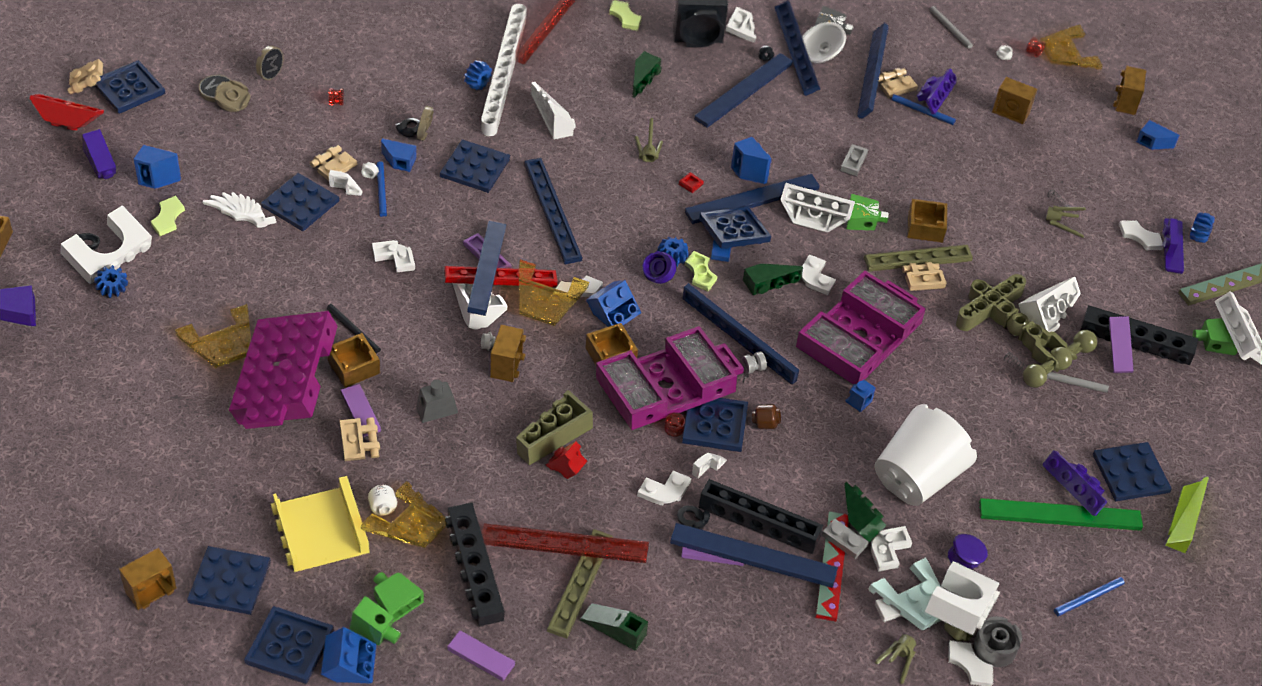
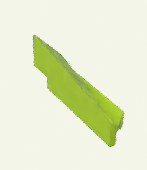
M1209 477L1203 478L1200 482L1183 486L1168 535L1170 537L1165 546L1186 553L1193 539Z

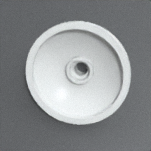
M833 22L818 24L810 28L802 36L812 63H822L834 58L842 50L846 42L844 29L839 24Z

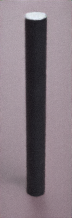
M333 304L327 306L326 309L355 336L363 333ZM363 333L376 354L380 352L381 348Z

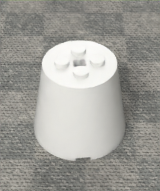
M926 404L917 405L910 412L875 462V471L882 484L890 492L905 503L918 506L971 467L977 459V452L975 449H972L970 445L971 438L957 421L938 408L932 410Z

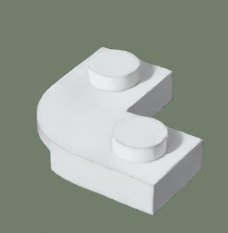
M398 241L372 243L375 262L394 259L397 273L415 270L414 258L410 247L407 248L400 245Z
M809 254L802 266L803 273L801 278L807 287L829 295L836 279L821 274L826 261Z
M672 471L666 484L663 485L646 477L637 496L658 505L680 501L691 483V478Z
M906 526L882 530L873 539L871 553L878 571L898 568L899 561L894 550L911 548L912 541Z

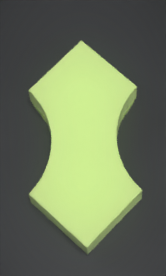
M613 0L610 15H614L621 20L622 28L638 30L642 16L634 14L629 9V3Z
M176 196L159 202L160 214L151 220V225L159 236L176 230L175 220L180 213L185 211L183 204Z
M693 251L685 261V266L694 274L692 285L709 291L717 281V276L708 268L710 258Z

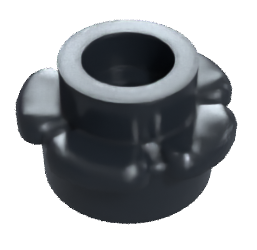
M762 46L758 53L759 59L763 61L772 59L774 57L773 48Z

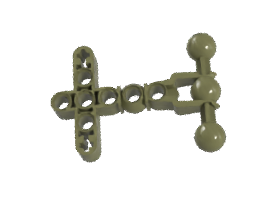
M1014 274L995 287H991L983 280H974L968 294L971 302L960 309L956 326L962 331H969L990 317L996 323L1002 325L1003 328L1007 327L1012 335L1019 336L1018 340L1022 341L1024 346L1032 352V358L1042 364H1031L1023 371V380L1028 386L1033 388L1043 386L1047 381V374L1053 370L1058 372L1059 370L1067 369L1072 364V360L1077 359L1076 354L1079 352L1089 353L1097 347V337L1089 330L1079 331L1074 336V343L1067 347V343L1057 333L1048 332L1040 325L1035 324L1034 321L1030 322L1025 314L1018 313L1019 309L1015 308L1012 302L1023 294L1026 285L1024 276ZM1049 347L1052 351L1049 353L1045 348Z

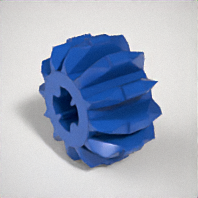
M475 60L473 64L470 63V67L464 74L466 77L464 81L470 88L482 90L490 82L492 69L487 63Z
M1198 213L1190 232V239L1199 243H1206L1213 228L1214 216L1208 213Z
M669 236L667 240L662 239L657 250L671 255L677 267L679 263L684 264L689 253L687 243H684L683 239L678 240L676 237L672 239Z
M112 265L110 269L104 266L103 271L98 270V277L94 278V283L96 284V290H101L102 296L107 293L109 298L112 297V294L118 297L120 292L124 293L126 291L125 286L128 285L127 274L122 273L121 268L115 270Z

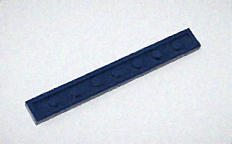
M786 0L774 8L805 96H808L821 88L792 5L789 0Z
M885 22L876 28L872 35L857 116L861 119L873 112L888 32V25Z
M779 53L697 113L694 120L708 128L792 66L793 60Z
M542 158L525 160L524 165L564 264L582 261L583 257Z
M812 174L688 207L685 208V214L692 224L701 222L699 216L703 212L742 207L754 208L781 200L785 183L814 191L819 190L820 185Z
M488 221L468 304V313L483 316L487 314L507 224Z
M689 283L684 286L682 297L684 301L753 355L761 351L766 358L767 366L787 382L793 385L797 381L799 374L797 367Z
M678 523L675 525L670 544L831 588L834 586L838 570L836 566Z

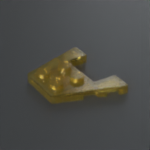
M1080 24L1040 39L1039 43L1050 64L1078 65L1081 68L1094 67L1096 70H1102L1103 65L1098 56L1081 57L1072 39L1084 38L1085 32Z
M520 259L519 314L556 326L588 289L590 282L573 277L569 291L564 292L531 281L536 264Z
M245 304L230 310L231 316L236 323L235 325L199 337L193 325L189 324L175 329L176 335L215 368L245 358L251 342L248 306Z
M406 481L396 490L395 496L410 505L392 523L372 513L362 522L361 529L425 548L446 527L445 516L432 504L428 505L423 500V495L419 491L415 492L412 489V485Z

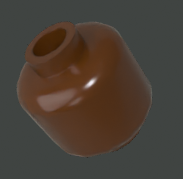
M759 404L756 410L752 411V423H756L757 428L760 430L776 429L778 424H781V410L775 404Z

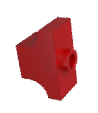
M575 441L566 447H559L546 466L551 470L558 471L566 479L575 476L588 461L582 456L580 452L581 446Z

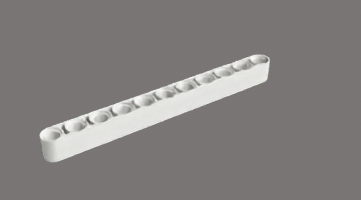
M522 4L513 5L510 11L482 115V134L485 136H494L498 130L526 23V7Z

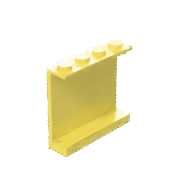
M347 476L339 478L340 488L280 502L277 494H273L272 512L273 515H278L276 526L278 532H283L284 536L280 537L283 549H288L289 553L285 554L288 566H293L294 572L369 553V542Z

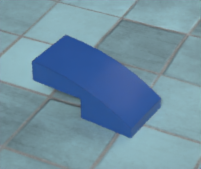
M714 240L711 259L729 262L731 247L721 249Z

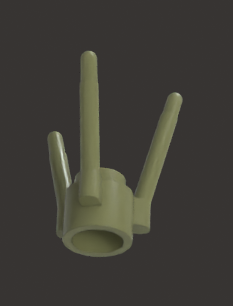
M650 118L648 144L643 149L638 136H635L639 158H642L645 162L658 160L663 141H660L657 149L652 145L653 118Z
M1049 206L1046 220L1050 221V225L1057 226L1084 238L1083 234L1057 221H1061L1062 216L1078 218V214L1065 213L1063 211H1085V207Z
M903 634L898 641H894L892 646L875 661V664H879L894 650L895 652L889 659L890 663L898 655L900 657L907 656L900 679V684H903L911 660L915 655L913 649L916 646V641L911 636Z

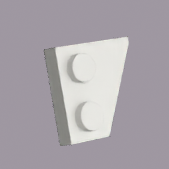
M737 7L725 31L747 41L755 42L756 35H754L752 13Z

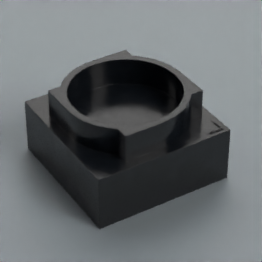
M676 0L673 26L674 42H685L686 47H708L714 43H723L728 0Z

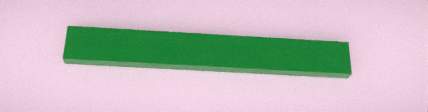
M980 498L979 501L981 519L1141 531L1143 528L1140 510L1102 508L1097 516H1093L1083 506L984 498Z

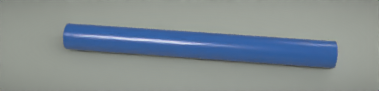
M894 94L892 97V101L951 125H954L956 119L940 112L932 115L929 108Z
M379 161L376 164L379 169L377 173L380 217L387 216L384 163Z
M1119 577L1055 608L1054 613L1060 616L1124 585V579Z

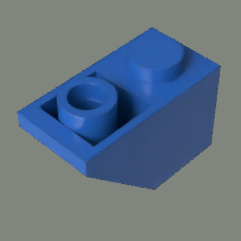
M1149 120L1140 130L1136 142L1151 150L1175 148L1180 135Z
M387 139L381 140L382 154L392 168L410 172L416 160V146Z

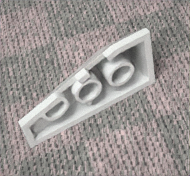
M532 82L531 95L553 140L573 136V129L576 127L574 119H571L569 113L537 83Z
M1071 277L1019 303L1020 313L1025 314L1030 322L1034 321L1035 324L1040 325L1048 332H1054L1060 327L1058 322L1060 318L1065 319L1067 316L1065 312L1067 307H1072L1081 293L1076 278Z
M452 283L463 319L468 328L480 329L488 327L508 308L500 295H494L491 292L486 316L468 313L467 309L473 284Z

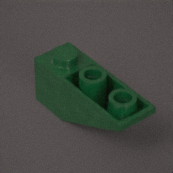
M644 51L636 59L633 98L641 94L647 84L650 85L653 78L660 74L662 70L661 58Z
M758 264L744 269L743 282L753 296L759 293L764 294L768 290L779 289L789 283H797L801 280L803 267Z
M846 481L844 485L848 520L858 533L870 542L887 526L882 520L884 515L876 507L874 509L871 508L874 504L866 496H861L864 493L856 485L852 487Z
M591 603L580 618V621L634 651L637 650L647 635L648 621L630 611Z

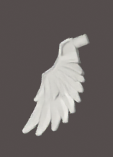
M232 192V196L222 193L223 197L211 195L212 200H203V204L220 209L221 213L229 215L235 221H248L257 228L276 223L275 216L265 218L259 203L255 204V200H250L249 196L245 199L242 194H239L238 197Z

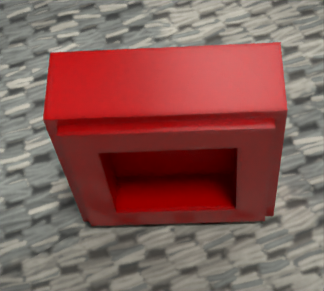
M691 172L679 181V185L691 193L700 188L704 183L702 179Z

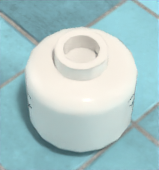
M378 485L370 490L368 501L373 513L384 516L395 510L397 500L390 486Z

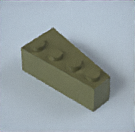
M569 390L563 394V398L557 399L552 404L550 410L544 411L538 421L532 422L516 437L517 454L528 465L533 464L593 428V412Z

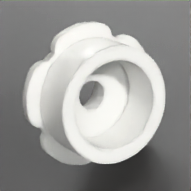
M1001 46L997 51L1000 59L1009 60L1012 58L1013 53L1009 46Z
M367 162L362 165L361 172L364 177L373 179L377 176L379 169L374 163Z
M491 332L482 334V349L490 351L493 348L496 338Z

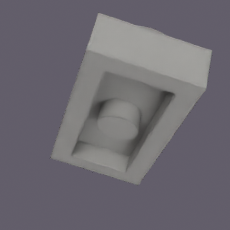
M852 144L840 171L857 176L868 154V149Z
M836 519L822 533L824 538L854 559L868 545L867 540Z

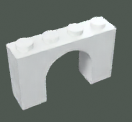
M123 205L107 215L108 227L122 241V246L115 252L107 254L95 252L77 234L61 243V254L89 284L94 282V278L98 277V270L103 271L104 266L110 269L113 265L116 270L122 263L132 261L136 254L144 253L151 247L152 236Z
M953 561L947 570L941 587L937 586L933 592L925 612L973 635L976 628L981 630L984 621L987 619L989 612H991L1000 594L997 591L1000 583Z

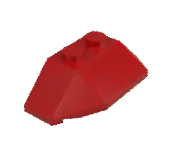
M43 94L30 95L31 102L44 121L51 122L53 126H67L69 130H78V128L85 127L104 113L103 109Z

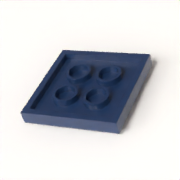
M139 60L100 76L101 80L94 85L118 114L166 94L165 88Z
M462 139L440 171V177L489 193L509 162L510 155Z
M297 173L262 201L261 205L274 215L304 231L340 200L339 196Z
M749 207L700 213L699 220L721 249L762 244L771 241L770 233Z
M718 398L688 409L682 443L741 452L748 402Z
M1148 442L1094 450L1092 454L1115 502L1166 494L1172 490Z
M208 546L187 598L188 603L251 615L271 562L270 557Z
M273 606L244 659L245 664L307 684L324 651L325 638L328 634L334 632V626Z

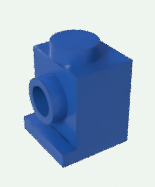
M863 379L852 386L849 391L851 395L845 402L861 412L872 402L876 388Z

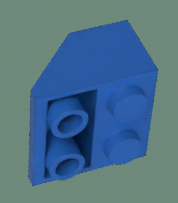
M753 137L734 143L731 169L740 179L766 184L771 163L770 155L763 150Z
M143 145L134 158L139 185L156 189L181 180L177 153Z
M625 280L614 281L586 299L593 315L607 327L619 323L625 325L642 313Z
M345 627L328 634L325 638L321 675L339 683H373L376 644Z

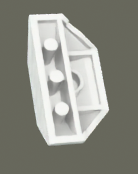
M785 183L781 202L794 224L827 233L850 220L855 201Z

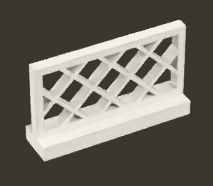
M1229 291L1214 302L1240 357L1243 360L1251 357L1262 365V340L1248 311L1238 304L1235 295Z

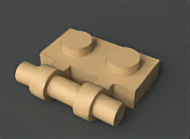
M97 59L70 72L69 85L71 87L68 88V92L70 94L79 93L88 86L96 85V82L101 80L103 63Z
M897 68L889 73H880L878 82H883L880 88L888 98L893 97L894 94L901 95L917 90L918 85L910 76L903 77V75L907 74L905 68Z
M337 145L334 148L330 147L327 149L326 153L315 156L310 165L312 168L319 165L318 173L329 181L330 170L345 173L357 165V160L346 152L339 155L338 153L342 149Z
M925 262V264L920 265L910 263L909 265L902 266V272L906 273L905 278L910 291L946 287L943 272L939 270V263Z
M373 417L367 418V425L361 426L360 418L340 420L345 461L365 459V451L371 452V458L379 457L380 443L377 442L376 435L378 427L375 425ZM362 434H368V443H363Z

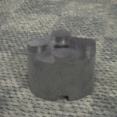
M995 616L986 619L974 640V651L977 657L983 662L993 665V667H1004L1011 664L1022 642L1021 631L1017 625H1012L1004 617Z

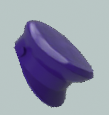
M655 251V253L649 254L643 261L644 275L654 283H666L675 275L676 262L671 255L665 252Z
M969 534L957 535L953 540V546L948 551V559L951 563L954 561L970 569L978 567L988 556L984 543Z

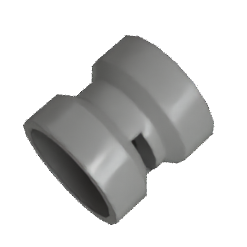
M761 351L754 353L752 356L744 355L741 358L746 374H751L755 370L763 371L767 368L766 358Z

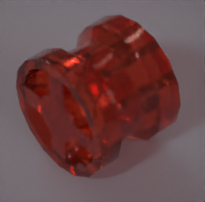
M1033 37L1026 47V52L1033 53L1038 58L1043 53L1046 43L1039 42L1037 38Z
M329 88V105L339 104L344 106V88L339 90Z
M675 412L667 415L664 430L669 436L677 437L683 434L684 416Z

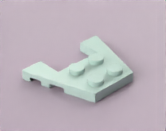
M926 558L913 563L910 567V570L922 583L900 594H897L885 578L872 583L868 588L871 593L875 594L876 592L884 598L883 602L887 605L892 604L898 608L903 617L921 630L942 621L925 612L936 587H941Z

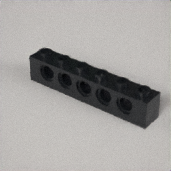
M1088 305L1080 331L1089 330L1096 337L1110 342L1109 318L1126 316ZM1129 318L1132 348L1141 350L1144 353L1157 355L1161 358L1174 360L1180 364H1191L1196 353L1198 338Z
M708 479L700 495L698 508L812 555L820 540L823 529L822 524L711 479Z
M473 503L448 507V516H445V524L447 529L451 528L450 541L452 547L456 546L457 549L455 559L457 565L461 564L462 570H460L462 583L466 582L467 584L465 593L467 601H471L473 605L471 608L472 618L477 620L479 627L504 621L505 611ZM470 563H476L478 565L472 566L470 565ZM476 581H481V582H483V583H482V584H476V583H474V582H476ZM480 600H488L489 602L482 603Z

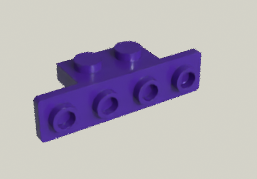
M947 69L942 77L927 79V82L917 94L919 101L926 100L932 115L936 114L957 83L956 75L952 69Z
M1165 218L1163 228L1165 271L1182 274L1184 272L1182 221Z
M1057 451L1051 452L1044 461L1043 466L1091 515L1097 516L1107 503V500L1102 496L1105 490L1100 486L1101 483L1093 476L1090 477L1086 473L1088 470L1083 465L1068 463Z

